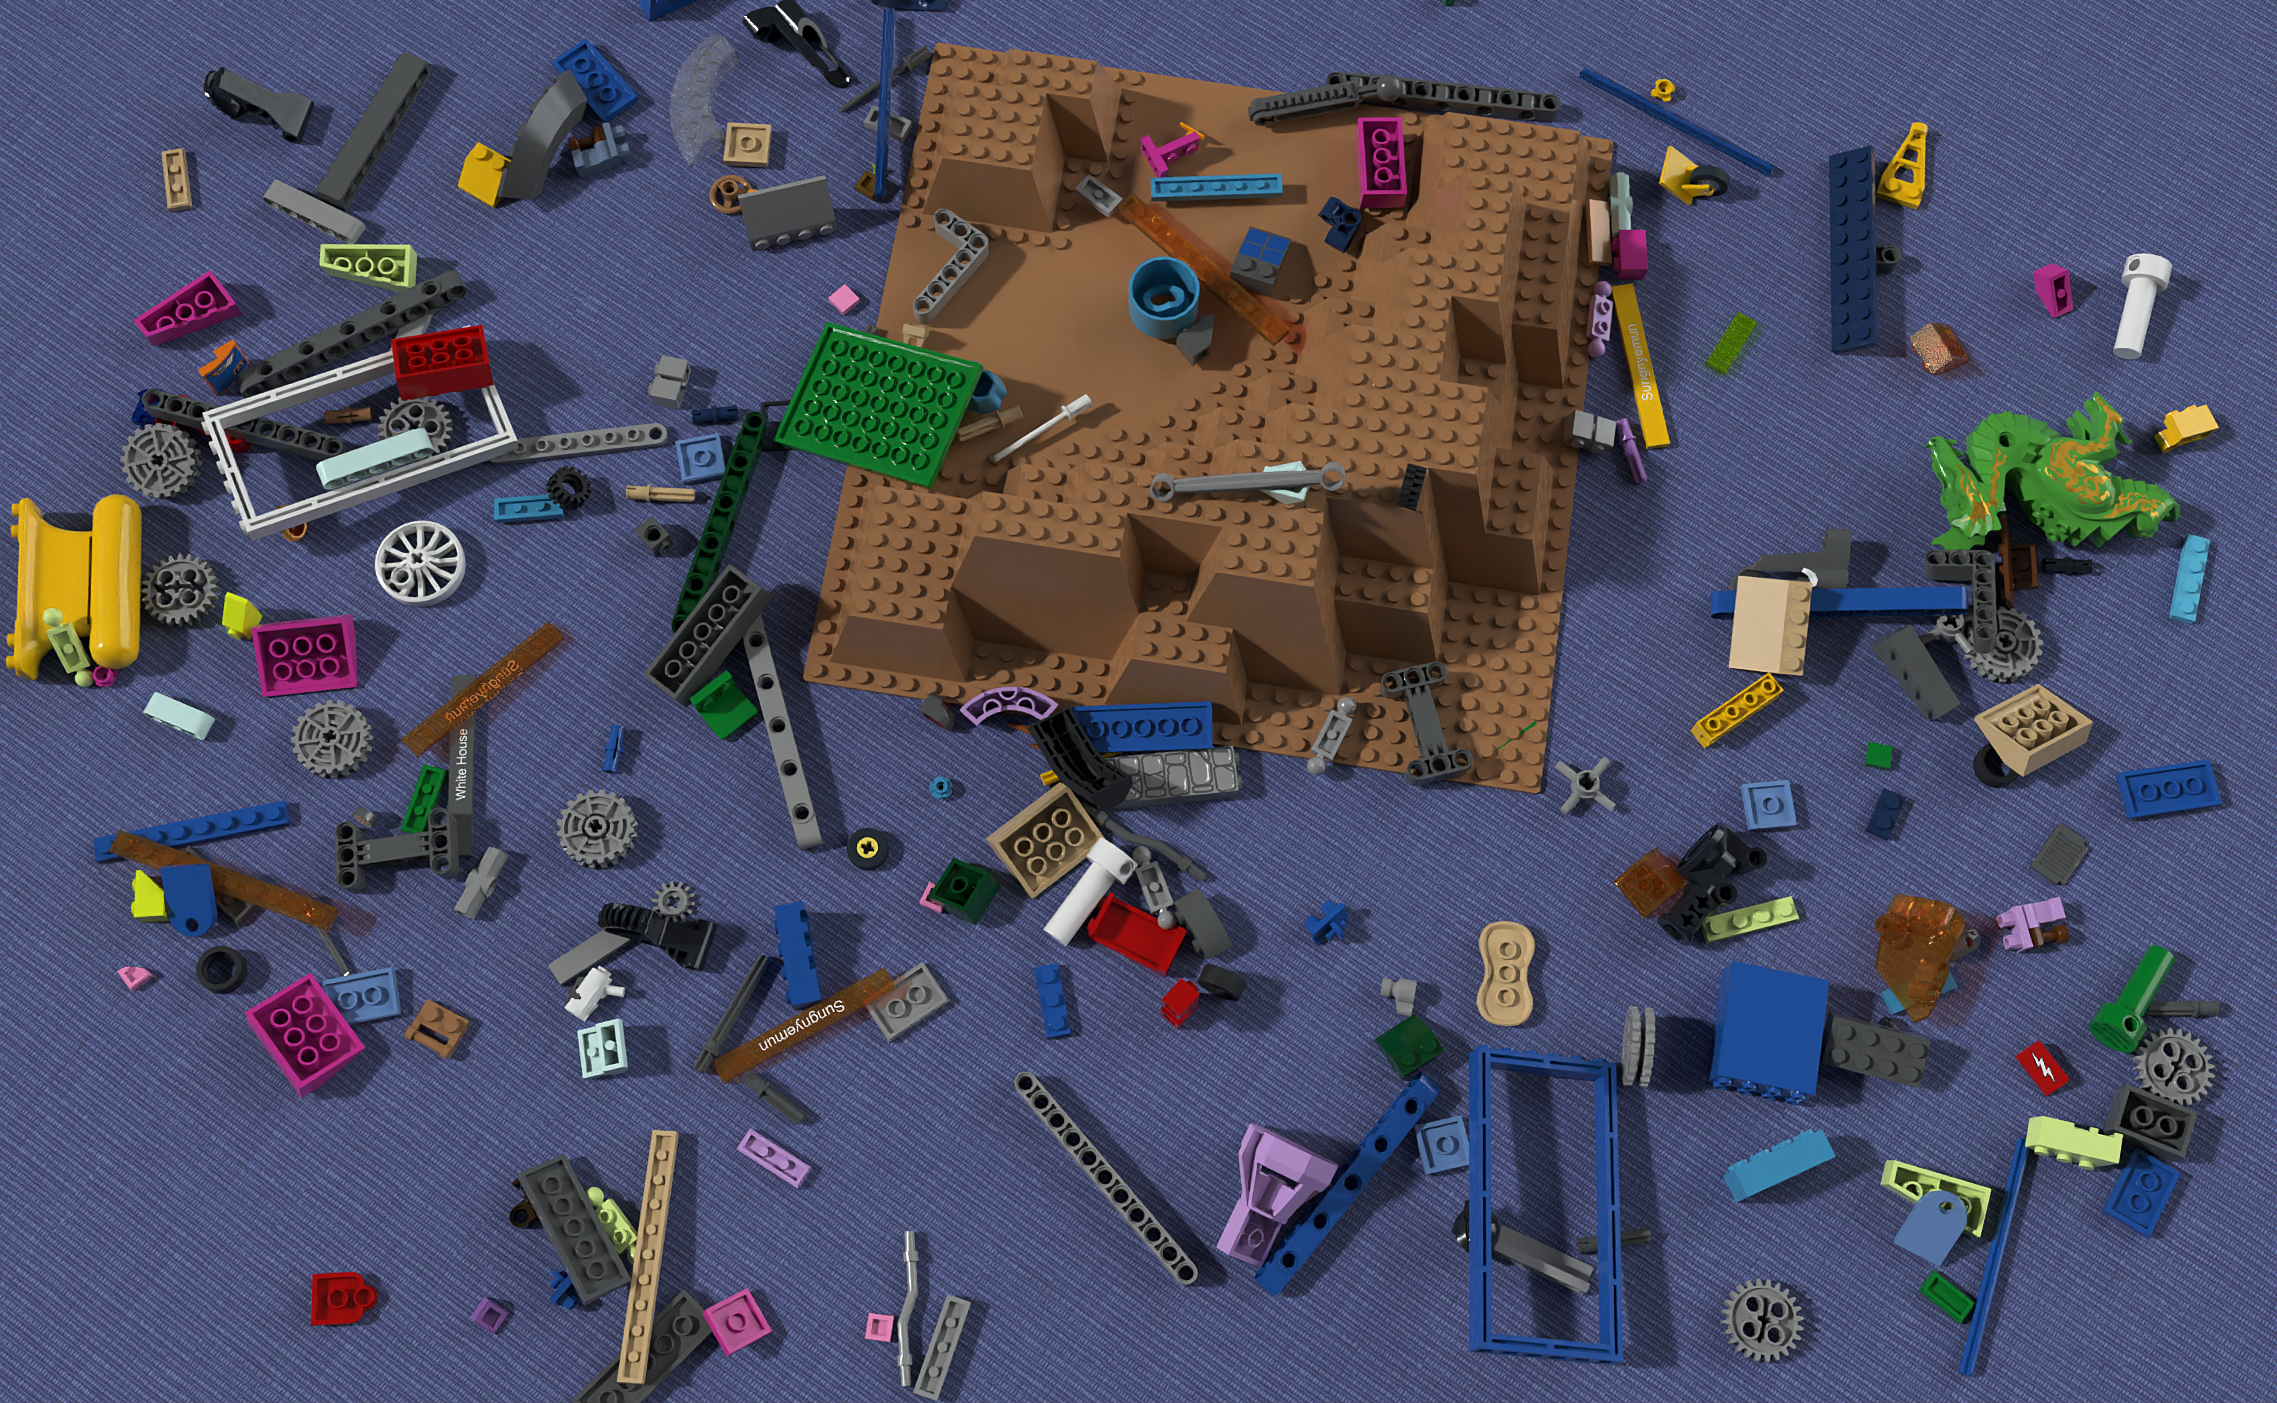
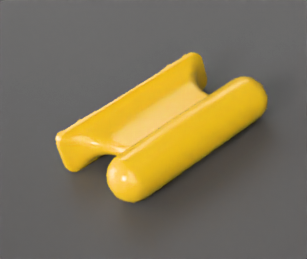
M121 494L103 497L96 503L93 511L92 531H69L48 524L43 520L40 508L29 498H22L19 503L12 504L13 516L15 518L19 517L18 525L11 526V535L13 539H18L19 562L15 633L7 635V644L10 648L14 647V655L6 657L7 668L9 670L15 669L16 675L24 677L27 681L37 679L41 660L47 652L54 648L46 634L47 630L53 627L47 625L43 620V613L48 608L59 609L63 614L61 623L71 622L79 638L90 636L89 649L92 659L98 665L114 670L129 667L137 659L140 651L142 513L139 504L134 499Z

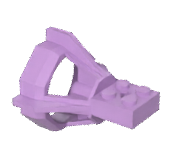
M1251 1122L1238 1152L1242 1194L1216 1248L1232 1257L1262 1268L1281 1225H1285L1287 1219L1300 1206L1329 1186L1338 1165L1279 1134ZM1263 1165L1298 1182V1184L1294 1188L1286 1185L1287 1182L1271 1174L1266 1175L1261 1172V1167Z

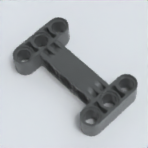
M1431 662L1388 672L1382 677L1379 686V692L1384 698L1393 699L1404 696L1422 757L1411 761L1406 768L1404 778L1412 786L1424 785L1464 775L1469 771L1474 761L1472 753L1466 749L1448 752L1430 691L1440 687L1446 678L1447 668L1441 662ZM1430 672H1438L1441 678H1433ZM1415 677L1419 683L1412 684L1407 678ZM1392 682L1396 685V688L1389 689L1385 683ZM1457 758H1462V759H1464V760L1466 761L1467 765H1466V766H1460V765H1458L1457 762H1456V759H1457ZM1433 764H1441L1444 767V771H1436ZM1418 769L1421 771L1422 776L1415 777L1411 774L1410 770Z
M435 808L428 816L429 831L364 841V833L360 828L348 821L341 822L335 829L337 884L346 891L356 894L361 892L366 885V870L429 860L431 870L445 880L455 878L459 872L456 818L444 808ZM446 816L445 823L439 825L440 819ZM353 830L352 836L346 839L348 832ZM447 839L446 846L440 848L441 842ZM354 853L352 860L347 862L348 856ZM448 862L447 869L441 871L442 865ZM354 876L353 883L348 885V880Z

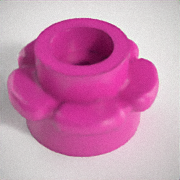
M98 666L93 672L94 682L100 687H109L115 682L114 679L117 678V672L114 669Z

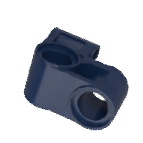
M1330 197L1318 214L1323 221L1333 226L1324 242L1344 254L1359 232L1361 215L1357 210L1344 204L1338 198ZM1346 221H1354L1355 224H1348Z

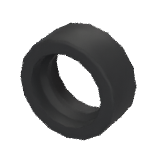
M1988 743L1974 757L1973 769L1975 775L1982 783L1989 787H2005L2013 782L2019 774L2013 769L2005 777H1998L1990 773L1986 768L1984 760L1987 754L1996 752L1991 743Z
M216 946L205 951L199 958L196 966V976L200 984L218 994L235 991L242 985L247 975V963L244 957L231 947ZM221 956L230 957L233 959L236 967L234 975L222 984L211 981L208 976V970L212 962Z
M1205 964L1198 979V984L1205 990L1234 1002L1239 1001L1246 986V982L1240 976L1213 964Z

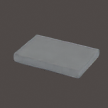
M921 962L862 1003L890 1043L948 1004L950 1000L924 962Z

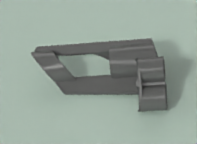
M1826 529L1824 540H1821V552L1761 555L1754 565L1745 566L1733 577L1729 584L1730 590H1737L1738 576L1757 577L1763 571L1798 572L1797 581L1812 582V589H1845L1848 582L1847 567L1850 561V530Z

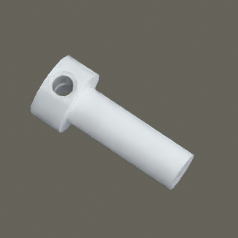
M2142 253L2131 255L2126 259L2121 280L2122 284L2129 289L2113 353L2120 358L2137 359L2141 356L2156 293L2167 289L2172 270V264L2161 256Z
M1100 837L1088 852L1086 858L1092 863L1043 929L1064 946L1068 945L1114 881L1124 885L1138 867V864L1104 838Z

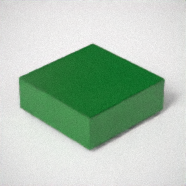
M1869 742L1867 744L1865 766L1888 771L1891 765L1893 746Z

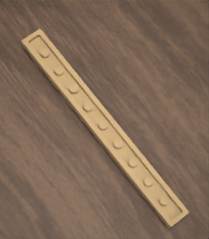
M652 1130L617 1382L621 1384L644 1385L679 1136L677 1131Z

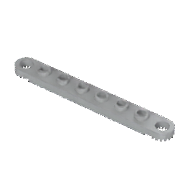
M651 423L517 439L519 449H512V452L489 461L495 465L516 464L660 447L666 443L668 433L662 424ZM654 430L662 432V436L656 440L651 439L650 434Z

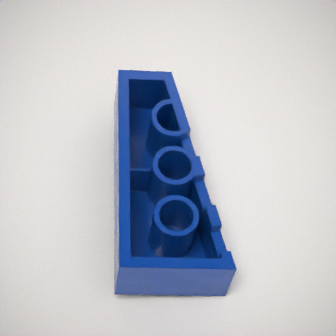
M803 901L774 906L776 917L774 927L776 935L779 934L780 943L777 944L780 958L783 957L784 966L781 967L784 981L787 980L789 987L788 990H785L787 1004H792L794 1010L823 1005L809 917Z

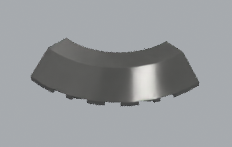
M567 70L554 79L555 84L552 87L547 85L540 99L537 98L529 109L532 114L527 122H522L516 134L519 140L514 143L508 155L512 158L508 169H503L498 196L532 200L542 195L549 167L560 144L570 130L584 119L587 98L572 71Z

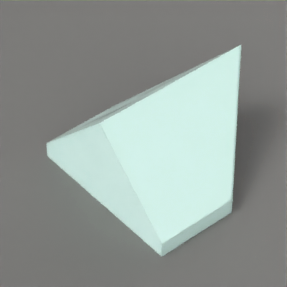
M1301 461L1272 467L1265 466L1263 472L1304 471L1306 469ZM1310 485L1263 489L1260 491L1284 504L1305 501Z

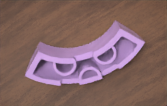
M1000 687L979 694L967 702L960 711L977 726L988 716L1005 710L1026 712L1042 720L1050 716L1059 704L1048 696L1032 689Z

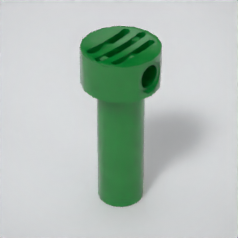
M2156 945L2149 946L2116 1002L2104 1003L2100 1006L2090 1023L2089 1030L2103 1045L2123 1053H2131L2137 1048L2147 1029L2142 1017L2176 961L2170 951Z

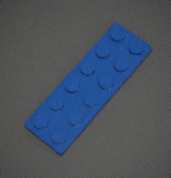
M1212 701L1072 707V712L1098 753L1213 749Z

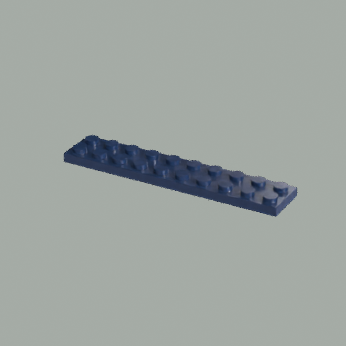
M1871 145L1829 156L1832 352L1834 354L1878 346L1874 148Z

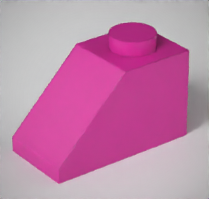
M2051 263L2033 271L2036 293L2051 316L2056 318L2072 311L2073 302L2068 270Z

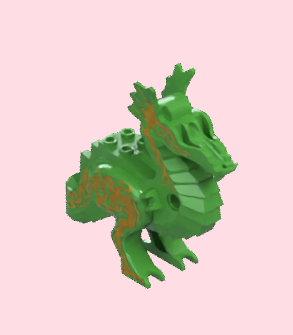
M2098 392L2092 395V402L2089 399L2084 402L2085 410L2089 413L2091 422L2078 410L2073 413V419L2071 417L2067 419L2066 424L2071 430L2073 438L2061 437L2060 433L2047 427L2046 422L2031 419L2029 415L2012 414L2011 411L1996 415L1992 412L1966 438V451L1964 454L1969 464L1968 467L1958 459L1963 456V453L1952 447L1957 443L1956 440H1944L1943 437L1936 436L1932 437L1931 441L1925 446V448H1929L1932 452L1930 458H1932V469L1942 484L1940 502L1948 511L1947 519L1952 527L1948 532L1935 538L1931 544L1933 546H1942L1945 550H1970L1975 545L1983 546L1985 536L1989 531H1999L2001 529L1997 516H2001V514L2006 512L2003 500L2005 486H2008L2014 492L2031 522L2044 530L2049 540L2061 543L2066 539L2074 546L2087 537L2099 548L2122 528L2125 529L2130 538H2150L2157 532L2160 521L2175 522L2180 517V505L2170 493L2158 487V485L2145 484V481H2133V479L2121 480V476L2111 477V473L2104 470L2101 464L2109 463L2120 453L2115 447L2114 439L2124 445H2129L2132 441L2122 431L2123 417Z

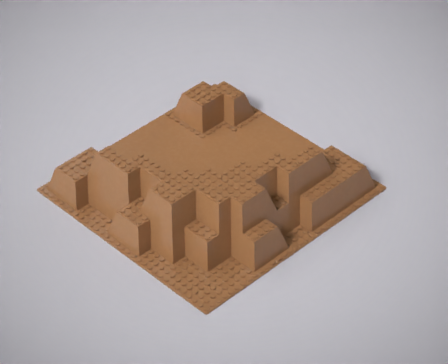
M937 43L934 48L876 325L878 330L877 336L904 343V333L902 331L905 323L910 322L930 327L929 336L921 348L972 362L977 361L979 364H982L985 370L991 371L1001 379L1007 390V395L1002 400L1001 407L997 411L1001 413L1018 405L1023 419L1005 425V428L999 427L963 442L959 440L956 432L932 489L847 465L803 674L804 681L925 700L931 692H934L948 704L964 706L974 697L992 689L1023 687L1038 691L1058 703V707L1052 714L1067 707H1070L1072 710L1074 706L1212 701L1213 745L1233 746V748L1308 760L1316 757V754L1312 753L1311 749L1331 709L1338 712V701L1342 697L1349 696L1356 702L1355 711L1347 715V717L1353 720L1332 762L1326 759L1324 761L1405 774L1406 768L1411 761L1422 758L1404 696L1393 699L1384 698L1379 692V686L1382 677L1388 672L1431 662H1441L1447 668L1446 678L1440 687L1430 691L1448 752L1466 749L1472 753L1474 760L1466 774L1445 779V781L1538 794L1542 781L1579 448L1572 447L1570 444L1563 442L1565 417L1574 410L1583 411L1590 356L1587 348L1591 342V339L1586 337L1590 297L1595 295L1594 287L1598 283L1600 267L1596 263H1589L1586 201L1592 199L1607 202L1613 141L1582 136L1581 132L1577 130L1452 112L1436 115L1360 103L1357 108L1257 126L1254 121L1249 120L1248 107L1251 106V102L1257 98L1285 94L1284 92L1104 67L1093 60L1016 49L1001 52ZM1402 117L1407 185L1404 207L1360 208L1355 133L1358 118ZM1180 122L1203 134L1205 139L1203 141L1199 138V149L1194 154L1185 155L1178 158L1172 164H1166L1169 169L1168 177L1281 173L1283 195L1282 197L1151 202L1150 178L1157 177L1141 151V138L1149 135L1155 147L1159 148L1187 134L1188 131L1180 127ZM1088 174L1123 199V203L1109 218L1075 194V188ZM1330 197L1338 198L1344 204L1357 210L1361 215L1359 232L1344 254L1324 242L1333 226L1323 221L1318 214ZM939 209H948L987 236L989 255L930 323L921 324L914 317V300L959 250L935 231V212ZM943 221L940 224H947L948 222ZM1346 221L1348 224H1355L1354 221ZM1250 226L1292 239L1272 297L1229 284L1232 266ZM964 233L958 234V236H964V235H966V234H964ZM982 245L975 246V248L983 247ZM1155 257L1176 258L1186 263L1195 272L1199 281L1198 313L1192 326L1202 316L1207 317L1211 313L1215 316L1210 355L1194 366L1176 348L1177 337L1157 339L1147 336L1137 329L1130 318L1128 310L1129 281L1135 269L1149 259ZM962 261L961 263L968 264L969 261ZM951 276V277H948L947 279H948V280H953V279H955L956 277H952V276ZM936 292V293H934L933 295H934V296H939V295H941L942 293ZM1159 295L1151 299V302L1157 306L1163 305L1168 301H1176L1166 295ZM922 308V309H920L919 311H920V312H925V311H927L928 309H927V308ZM915 337L911 338L910 345H917ZM1085 394L1091 399L1093 406L1072 418L1073 421L1070 422L1067 418L1004 458L997 462L994 461L992 456L1063 412L1061 406H1067ZM966 410L958 429L993 416L997 411L981 415ZM1301 461L1306 470H1322L1325 464L1337 462L1344 467L1346 472L1344 484L1340 489L1330 491L1321 484L1310 485L1305 501L1284 504L1260 490L1174 493L1172 498L1167 501H1158L1150 493L1152 480L1159 473H1167L1174 479L1263 472L1265 466L1272 467ZM1408 463L1427 468L1416 511L1397 506ZM1327 471L1324 474V477L1330 482H1337L1342 478L1336 471ZM1160 481L1155 483V488L1159 492L1167 493L1171 490L1170 485L1166 482ZM1430 672L1433 678H1441L1438 672ZM1415 677L1407 678L1412 684L1419 683ZM1392 682L1385 683L1389 689L1396 688V685ZM1017 710L1001 711L1003 713L1035 717L1029 713ZM1534 721L1537 723V725L1533 726L1532 728L1518 736L1519 732L1524 730ZM1512 740V741H1510L1509 743H1507L1506 745H1504L1503 747L1499 748L1500 746H1502V745H1503L1504 743H1506L1507 741ZM1457 758V759H1456V762H1457L1458 765H1460V766H1466V765H1467V763H1466V761H1465L1464 759H1462V758ZM1433 764L1436 771H1444V767L1441 764ZM1418 769L1410 770L1413 776H1422L1421 771Z

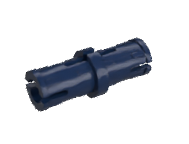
M715 405L709 409L691 410L693 425L707 422L717 424L723 420L739 419L737 405L716 407Z

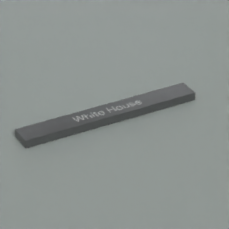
M476 675L452 676L451 714L454 718L451 716L448 812L454 815L457 820L459 858L473 857Z

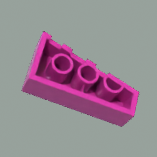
M209 270L134 319V322L153 346H157L243 313L211 270Z

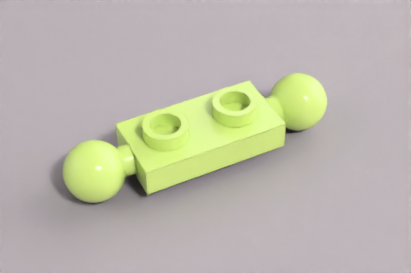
M48 608L43 613V620L53 628L48 629L46 634L67 674L76 671V683L81 687L91 686L95 680L93 672L85 669V667L90 666L92 662L71 622L62 624V612L57 608Z
M591 1187L587 1189L585 1193L592 1207L596 1208L595 1212L618 1254H623L627 1250V1259L633 1265L636 1250L635 1242H637L638 1236L637 1231L613 1199L603 1201L604 1194L600 1188Z

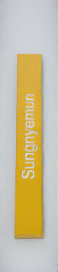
M1633 284L1611 286V297L1646 449L1669 447L1670 440Z

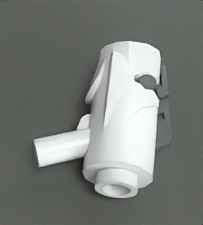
M603 967L592 968L586 977L577 978L564 1004L565 1009L585 1021L598 1007L597 1003L600 999H604L607 995L624 997L625 988L610 985L612 979L609 978L611 973Z

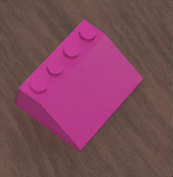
M352 614L264 623L251 628L263 697L358 686L356 635Z
M311 973L245 1012L248 1025L301 1098L322 1086L365 1050V1046Z

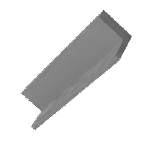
M1501 1226L1500 1238L1491 1253L1581 1295L1587 1293L1590 1286L1588 1281L1593 1271L1592 1266L1506 1226Z

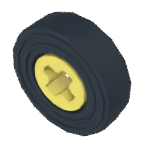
M863 828L851 835L846 850L848 858L854 866L861 870L870 871L879 868L885 863L890 848L888 840L882 832L875 828ZM868 843L871 844L874 851L864 854L862 847L867 846Z

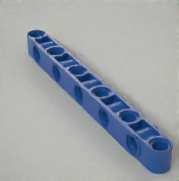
M1419 1072L1411 1079L1335 1173L1329 1186L1319 1193L1264 1262L1262 1268H1259L1254 1276V1280L1272 1296L1277 1295L1297 1270L1300 1269L1437 1097L1440 1088L1423 1072ZM1410 1100L1412 1103V1110L1408 1113L1406 1111L1405 1106L1406 1103ZM1378 1138L1382 1140V1147L1379 1151L1375 1147V1142ZM1350 1176L1352 1185L1346 1189L1344 1182ZM1320 1215L1321 1223L1318 1227H1315L1313 1223L1314 1218ZM1288 1253L1290 1255V1262L1287 1266H1284L1282 1258Z

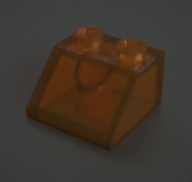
M1930 322L1909 337L1912 342L1911 348L1917 355H1920L1923 360L1922 365L1929 374L1942 375L1971 361L1948 324Z
M1658 848L1643 855L1613 881L1643 919L1687 885Z

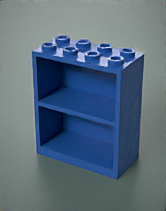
M1732 961L1721 973L1706 1083L1713 1084V1088L1719 1090L1737 1089V1093L1743 1095L1761 1094V1098L1767 1100L1785 1099V1102L1791 1105H1800V1103L1813 1097L1816 1092L1829 980Z

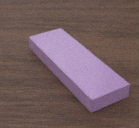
M751 1128L737 1147L739 1152L798 1190L812 1170V1167Z

